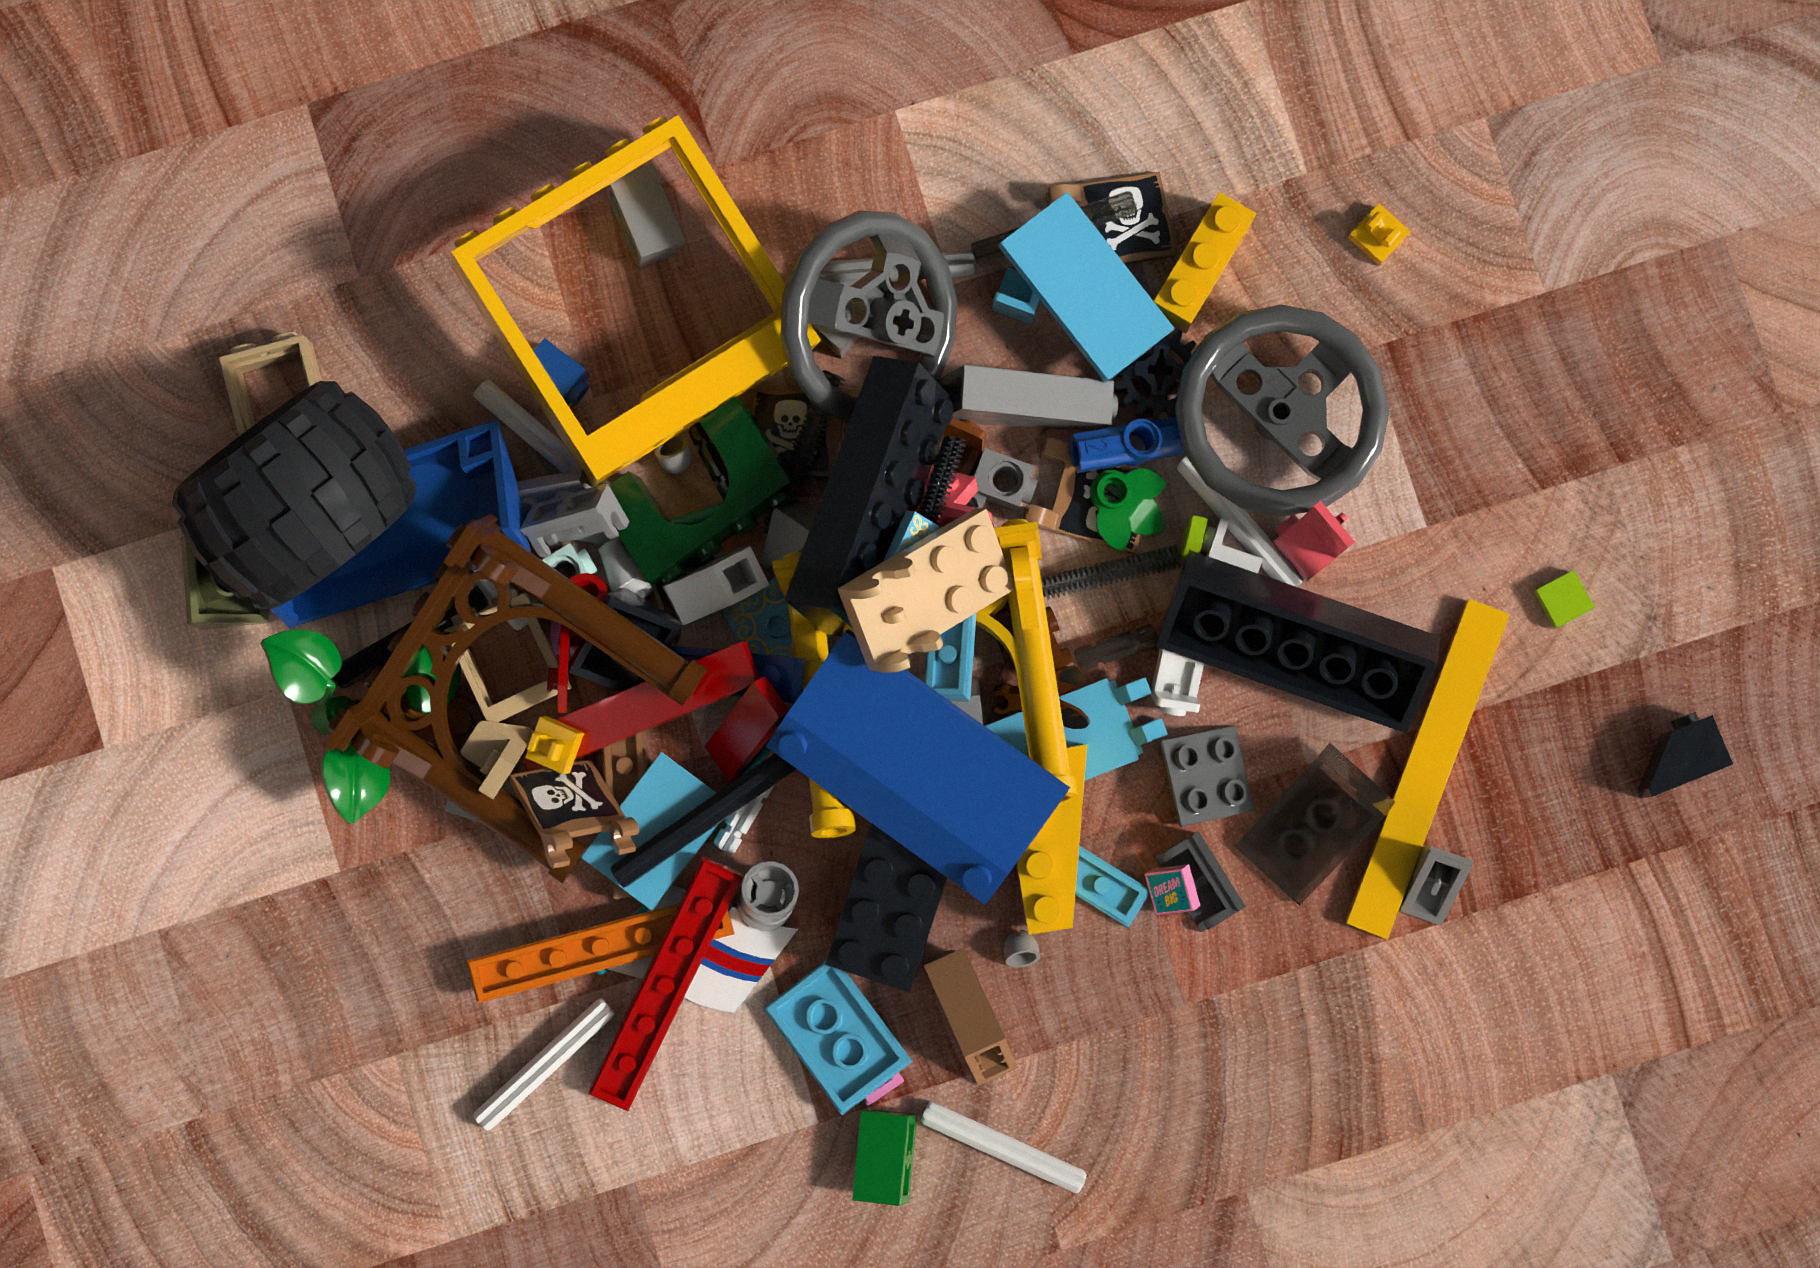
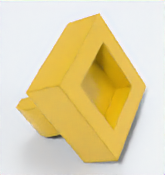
M1378 203L1350 233L1348 238L1380 266L1411 231Z
M548 716L539 717L535 731L531 735L525 758L558 773L568 774L572 769L584 732Z

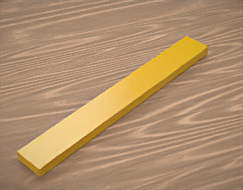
M1470 598L1466 600L1346 917L1345 924L1388 940L1508 621L1509 613Z

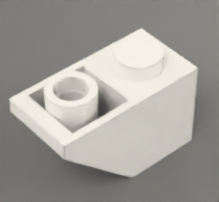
M745 546L737 547L677 580L662 586L679 622L685 625L729 607L769 586V583L751 547Z

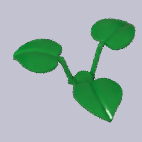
M288 630L263 639L261 646L268 659L271 675L276 687L291 702L310 704L317 701V704L311 711L312 725L319 733L331 735L332 732L327 730L330 722L341 708L347 710L353 700L346 696L331 698L336 688L331 678L339 672L342 664L341 656L334 643L326 636L309 630ZM424 647L406 676L413 673H425L432 676L436 681L437 675L430 674L432 656L426 647ZM460 663L457 664L450 682L447 704L459 687L461 680ZM409 685L405 692L409 707L418 713L431 712L428 691L420 685ZM353 746L343 752L338 748L333 751L327 748L323 755L321 775L329 800L336 812L347 824L355 823L378 804L386 794L390 785L389 767L378 766L368 761Z

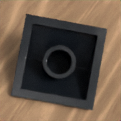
M629 589L608 593L603 602L668 648L671 647L683 626L678 620ZM584 638L569 662L568 673L620 692L646 682Z

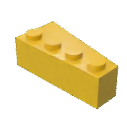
M1087 744L1067 747L1071 776L1076 778L1079 797L1074 801L1059 804L1017 862L1029 935L1073 928Z

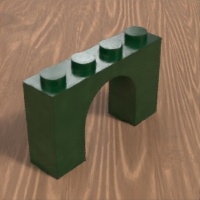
M735 396L699 421L723 457L729 473V487L726 498L721 507L711 517L692 525L674 524L663 513L641 477L629 471L609 484L629 520L626 529H617L619 537L646 580L658 586L667 585L686 575L687 567L699 559L703 562L717 555L723 548L721 543L734 534L736 537L750 532L757 526V518L769 510L773 512L777 507L788 505L794 499L792 494L801 488L746 403Z

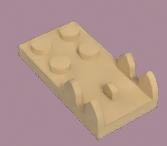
M976 507L838 588V592L868 670L892 673L910 668L908 654L912 652L925 653L941 649L943 641L940 634L1016 588L986 508Z

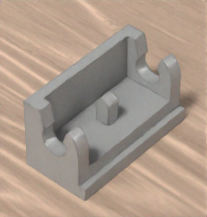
M653 164L633 170L607 186V198L638 270L678 253L677 248L683 246L685 240Z
M606 483L533 504L520 530L524 536L527 535L538 555L547 557L551 556V551L545 542L553 549L559 547L562 543L604 532L609 539L619 537L617 529H626L629 520L610 486Z

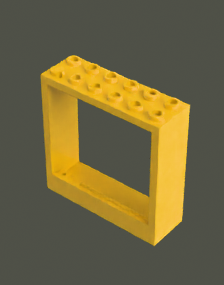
M679 115L667 121L665 116L657 118L642 129L644 135L632 143L627 138L617 142L605 151L607 157L593 166L590 161H587L577 166L567 174L569 180L556 189L552 183L544 186L530 196L532 202L519 211L516 210L515 206L504 210L492 219L494 226L479 234L477 229L466 233L454 242L456 249L451 251V268L580 469L584 470L591 487L597 486L690 428L732 397L738 398L788 366L780 337L782 296L786 284ZM671 148L775 313L642 394L640 404L587 436L476 261L529 229H537ZM808 324L807 335L813 350L821 339L812 325Z

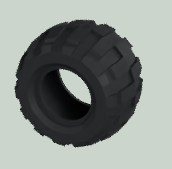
M319 381L268 414L195 470L175 489L172 506L181 515L178 524L191 551L214 580L237 598L247 597L256 609H272L283 605L311 588L375 540L410 507L415 497L417 485L409 476V471L412 467L400 441L377 411L355 393H345L337 382Z

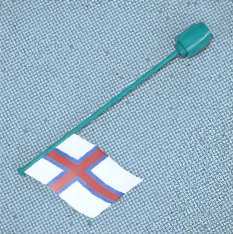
M769 740L765 743L762 749L754 757V759L751 761V763L748 765V767L745 769L742 775H744L746 772L757 766L765 759V757L771 751L769 748L766 747ZM672 885L654 910L680 903L686 889ZM642 904L635 915L651 910ZM729 905L728 910L735 934L711 941L684 998L704 1007L735 1013L798 928L781 926L775 930L760 931L746 924L742 920L738 908ZM653 956L596 971L595 973L603 975L608 970L642 979Z

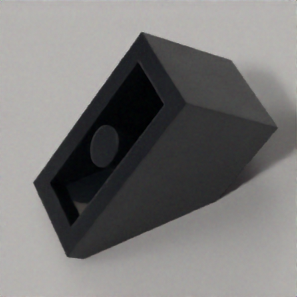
M1696 712L1670 721L1673 729L1660 734L1638 788L1641 798L1656 796L1733 765L1713 715L1698 718Z

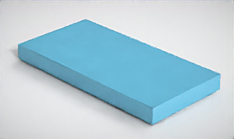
M1068 192L998 245L1105 383L1175 329Z

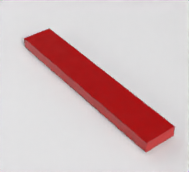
M747 641L739 642L696 660L707 668L708 671L683 706L646 681L555 719L584 732L575 760L748 689L754 681L760 679ZM527 747L525 748L521 757L527 772L547 768L525 758L528 751Z
M702 856L588 1089L589 1095L629 1111L743 878L742 873Z

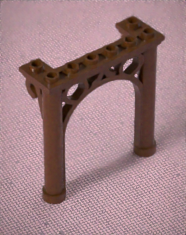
M489 514L478 520L472 519L466 526L460 524L446 543V547L451 551L434 575L439 582L431 594L424 592L411 610V614L415 616V619L408 630L401 628L391 640L387 650L392 652L384 666L379 663L366 679L364 686L369 688L362 701L354 700L347 710L341 708L334 716L327 730L332 732V735L326 742L325 747L331 751L338 748L343 752L353 746L362 757L378 766L390 767L392 763L397 764L548 868V875L563 884L579 863L588 847L572 838L573 847L565 849L570 859V865L552 869L546 859L542 839L520 800L500 788L494 799L480 792L478 789L486 777L467 763L452 739L447 720V696L453 673L463 654L480 635L491 627L511 619L537 617L553 620L570 628L681 706L693 694L708 669L694 659L691 662L687 661L501 533L500 530L502 528L495 524L498 518ZM478 580H488L496 586L499 596L496 612L480 615L471 609L468 603V595ZM510 582L540 603L511 606L512 590ZM455 601L458 615L465 622L475 625L469 629L466 624H463L453 632H443L437 629ZM455 643L448 653L445 646ZM424 647L429 650L432 656L430 674L437 675L436 681L432 676L425 673H413L406 676ZM409 685H420L428 691L431 713L421 718H411L403 712L400 700ZM386 705L389 716L383 712ZM432 724L439 750L410 730H418Z

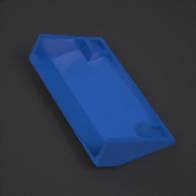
M494 420L404 449L412 467L409 471V476L417 485L415 497L410 507L389 528L338 569L300 595L271 610L289 628H293L439 582L434 575L451 551L446 547V543L460 524L466 526L472 519L478 520L489 514L498 518L495 524L502 528L500 530L501 533L530 552L529 539L520 530L526 515L499 421Z
M849 628L798 697L766 745L775 754L985 905L1070 789L1068 785L906 669L892 673L868 670L855 633Z

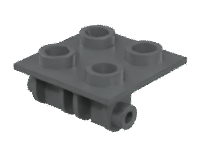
M1235 726L1160 741L1162 750L1159 751V755H1163L1168 774V776H1165V781L1170 783L1171 789L1167 790L1168 794L1172 793L1176 812V815H1173V817L1178 819L1179 827L1254 811Z

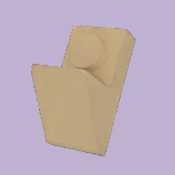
M480 721L461 749L460 754L481 767L480 772L486 775L485 780L478 789L480 792L491 799L495 798L527 747L534 732L532 729L491 721Z

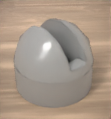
M675 436L655 449V455L660 466L668 473H682L689 468L692 462V452L684 437Z
M1020 930V936L1014 937L1013 933H1010L1004 941L1006 964L1010 967L1021 968L1036 963L1040 959L1036 938L1033 935H1029L1025 930Z

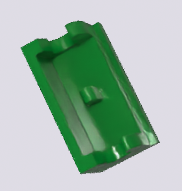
M874 1109L873 1111H861L853 1201L902 1206L909 1203L918 1114Z

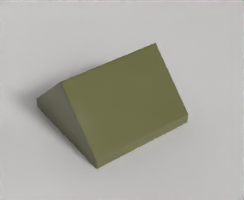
M181 536L187 624L204 630L268 623V610L256 609L247 597L237 598L214 580L193 554L185 537Z

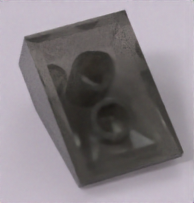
M1329 743L1237 842L1235 847L1300 906L1387 815L1395 801L1336 747Z

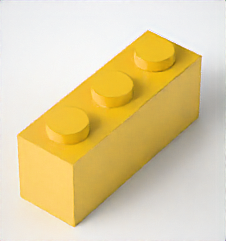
M1220 191L1154 300L1169 322L1184 333L1188 332L1257 214Z

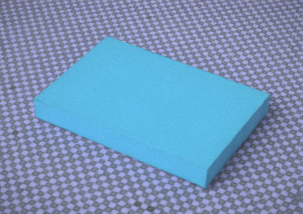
M661 752L620 806L626 817H633L638 824L639 834L631 836L636 848L715 795L716 792ZM717 825L624 888L617 882L610 868L629 853L622 855L616 853L609 831L600 832L581 858L653 911Z
M824 961L763 1009L839 1113L844 1115L913 1061L846 971L825 965L826 961Z

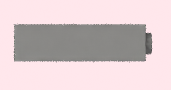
M963 365L939 379V385L955 401L953 405V418L957 420L967 419L975 424L1094 431L1112 425V420L1115 419L1118 410V398L1113 394L1114 381L1105 383L1099 379Z

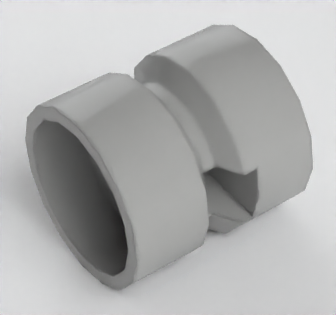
M774 861L761 862L753 866L744 876L737 898L738 912L742 920L751 928L760 931L775 930L784 925L792 914L799 894L798 881L794 873L784 864Z

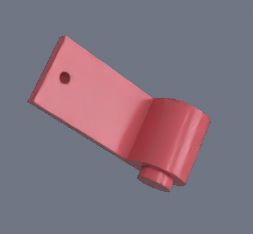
M1320 500L1300 520L1296 515H1291L1275 528L1274 531L1279 537L1273 543L1307 582L1355 543V541L1341 525L1347 520L1346 515L1341 512L1337 517H1334Z

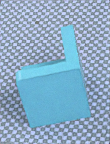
M1007 267L999 291L996 292L993 299L992 310L1032 325L1041 300L1017 270Z

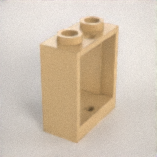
M296 332L279 334L272 338L273 343L256 347V344L253 343L239 345L230 349V355L219 357L239 436L255 425L243 377L244 372L300 357L308 387L322 381L313 344L304 335L298 336Z
M512 589L511 606L532 603L528 594L523 593L518 596L515 589ZM499 596L491 599L494 607L480 613V615L496 612ZM457 614L450 618L454 626L444 631L453 632L463 624H466L470 629L475 624L465 622ZM525 617L548 667L558 668L559 659L540 618ZM469 648L459 661L486 721L500 722L558 695V690L547 692L546 680L495 704ZM568 680V690H569V689L572 688V686H571V684H570V682H569V680Z

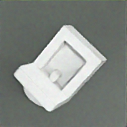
M1220 518L1215 528L1207 527L1201 551L1207 553L1206 556L1255 573L1259 572L1263 558L1221 545L1229 520Z
M1160 648L1151 687L1152 694L1150 695L1155 704L1160 706L1162 712L1175 716H1185L1186 711L1199 712L1200 702L1197 699L1204 663Z

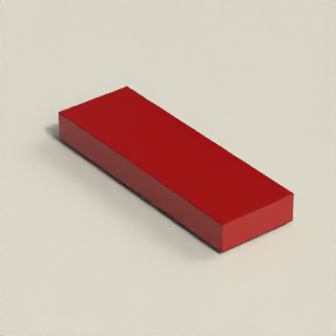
M765 676L751 684L704 746L728 781L739 777L789 712V708Z

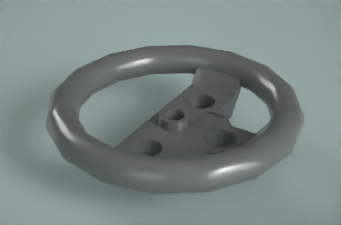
M860 210L825 225L796 259L782 296L780 331L790 373L815 407L845 423H849L858 397H852L833 387L816 365L807 335L808 324L826 327L921 353L919 363L938 381L941 378L955 342L958 300L948 262L927 231L895 212ZM862 238H870L876 250L869 273L852 286L818 279L820 271L840 248ZM896 266L899 276L896 285L892 287L889 275L891 269ZM920 269L926 279L931 299V309L928 308L917 284ZM852 299L855 312L852 319L848 321L845 316V307L848 301ZM921 322H922V327H923V328H922V333H921V336L916 340V336L918 335V333H919V331H920Z
M1283 304L1240 312L1206 334L1182 369L1175 405V415L1183 452L1204 483L1241 509L1281 517L1308 512L1320 500L1328 507L1358 487L1382 452L1390 411L1381 369L1360 338L1323 312ZM1284 331L1313 337L1319 343L1296 367H1264L1248 351L1243 341L1252 336ZM1243 373L1255 375L1260 382L1259 391L1253 395L1243 394L1237 388V377ZM1304 373L1316 375L1321 382L1320 392L1314 395L1303 393L1298 386L1299 376ZM1350 373H1352L1357 381L1363 409L1357 442L1353 448L1343 444L1327 428L1326 398ZM1211 375L1218 388L1254 422L1255 428L1261 436L1273 440L1307 475L1318 480V482L1312 485L1280 490L1251 484L1225 467L1207 440L1201 411L1209 376ZM1281 408L1286 412L1283 420H1280L1274 416L1273 411L1276 412ZM1306 433L1316 435L1322 443L1321 452L1315 456L1304 454L1298 444L1301 435Z

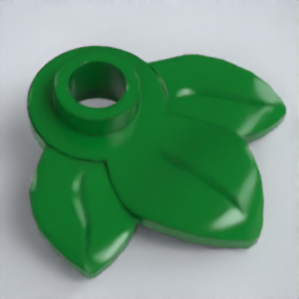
M1144 468L1135 469L1127 474L1116 470H1107L1094 478L1090 486V498L1093 505L1098 509L1096 528L1099 535L1110 547L1123 551L1129 541L1131 532L1138 535H1154L1164 531L1165 526L1162 512L1153 498L1164 489L1166 481L1152 470ZM1106 485L1116 487L1118 496L1115 500H1109L1105 497L1104 488Z

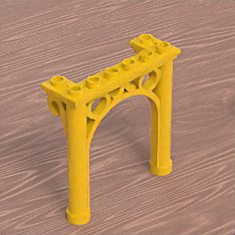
M1013 519L1004 522L1002 527H996L994 530L1016 589L978 611L976 614V626L993 635L1004 646L1014 663L1019 685L1029 758L1070 787L1059 803L1064 804L1076 800L1079 795L1076 778L1071 776L1041 583L1038 560L1042 559L1038 522L1028 523L1025 519ZM802 552L790 553L785 555L783 560L772 561L773 571L784 598ZM1007 600H1009L1014 637L1000 622L992 618L1004 607ZM787 603L793 654L796 658H805L803 692L829 655L827 634L823 633ZM809 778L813 814L809 816L811 836L816 838H834L853 833L856 827L852 808Z

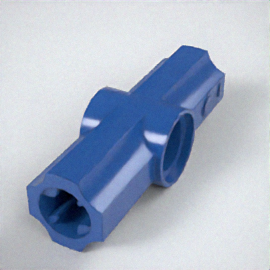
M1176 416L1152 421L1136 419L1128 425L1072 434L1069 438L1070 457L1077 473L1122 465L1137 467L1145 461L1185 455L1182 449ZM1129 435L1140 437L1145 444V451L1134 449L1129 442Z

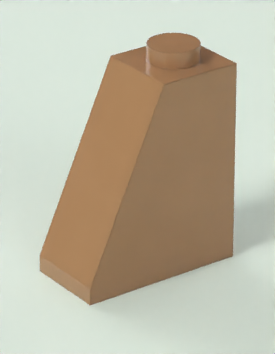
M961 948L957 951L947 950L936 955L931 963L924 965V968L978 1086L1017 1069L1018 1066L965 949Z

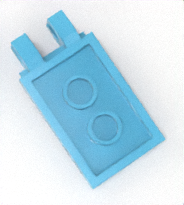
M1106 678L1059 697V699L1080 708L1090 720V724L1084 729L1064 727L1067 747L1087 744L1084 781L1139 760L1138 755L1144 753L1141 747L1142 744L1168 735L1162 718L1134 728L1125 707L1126 703L1152 694L1146 678H1141L1121 687L1117 686L1115 680L1109 682ZM1022 711L985 726L1024 755L1029 754Z

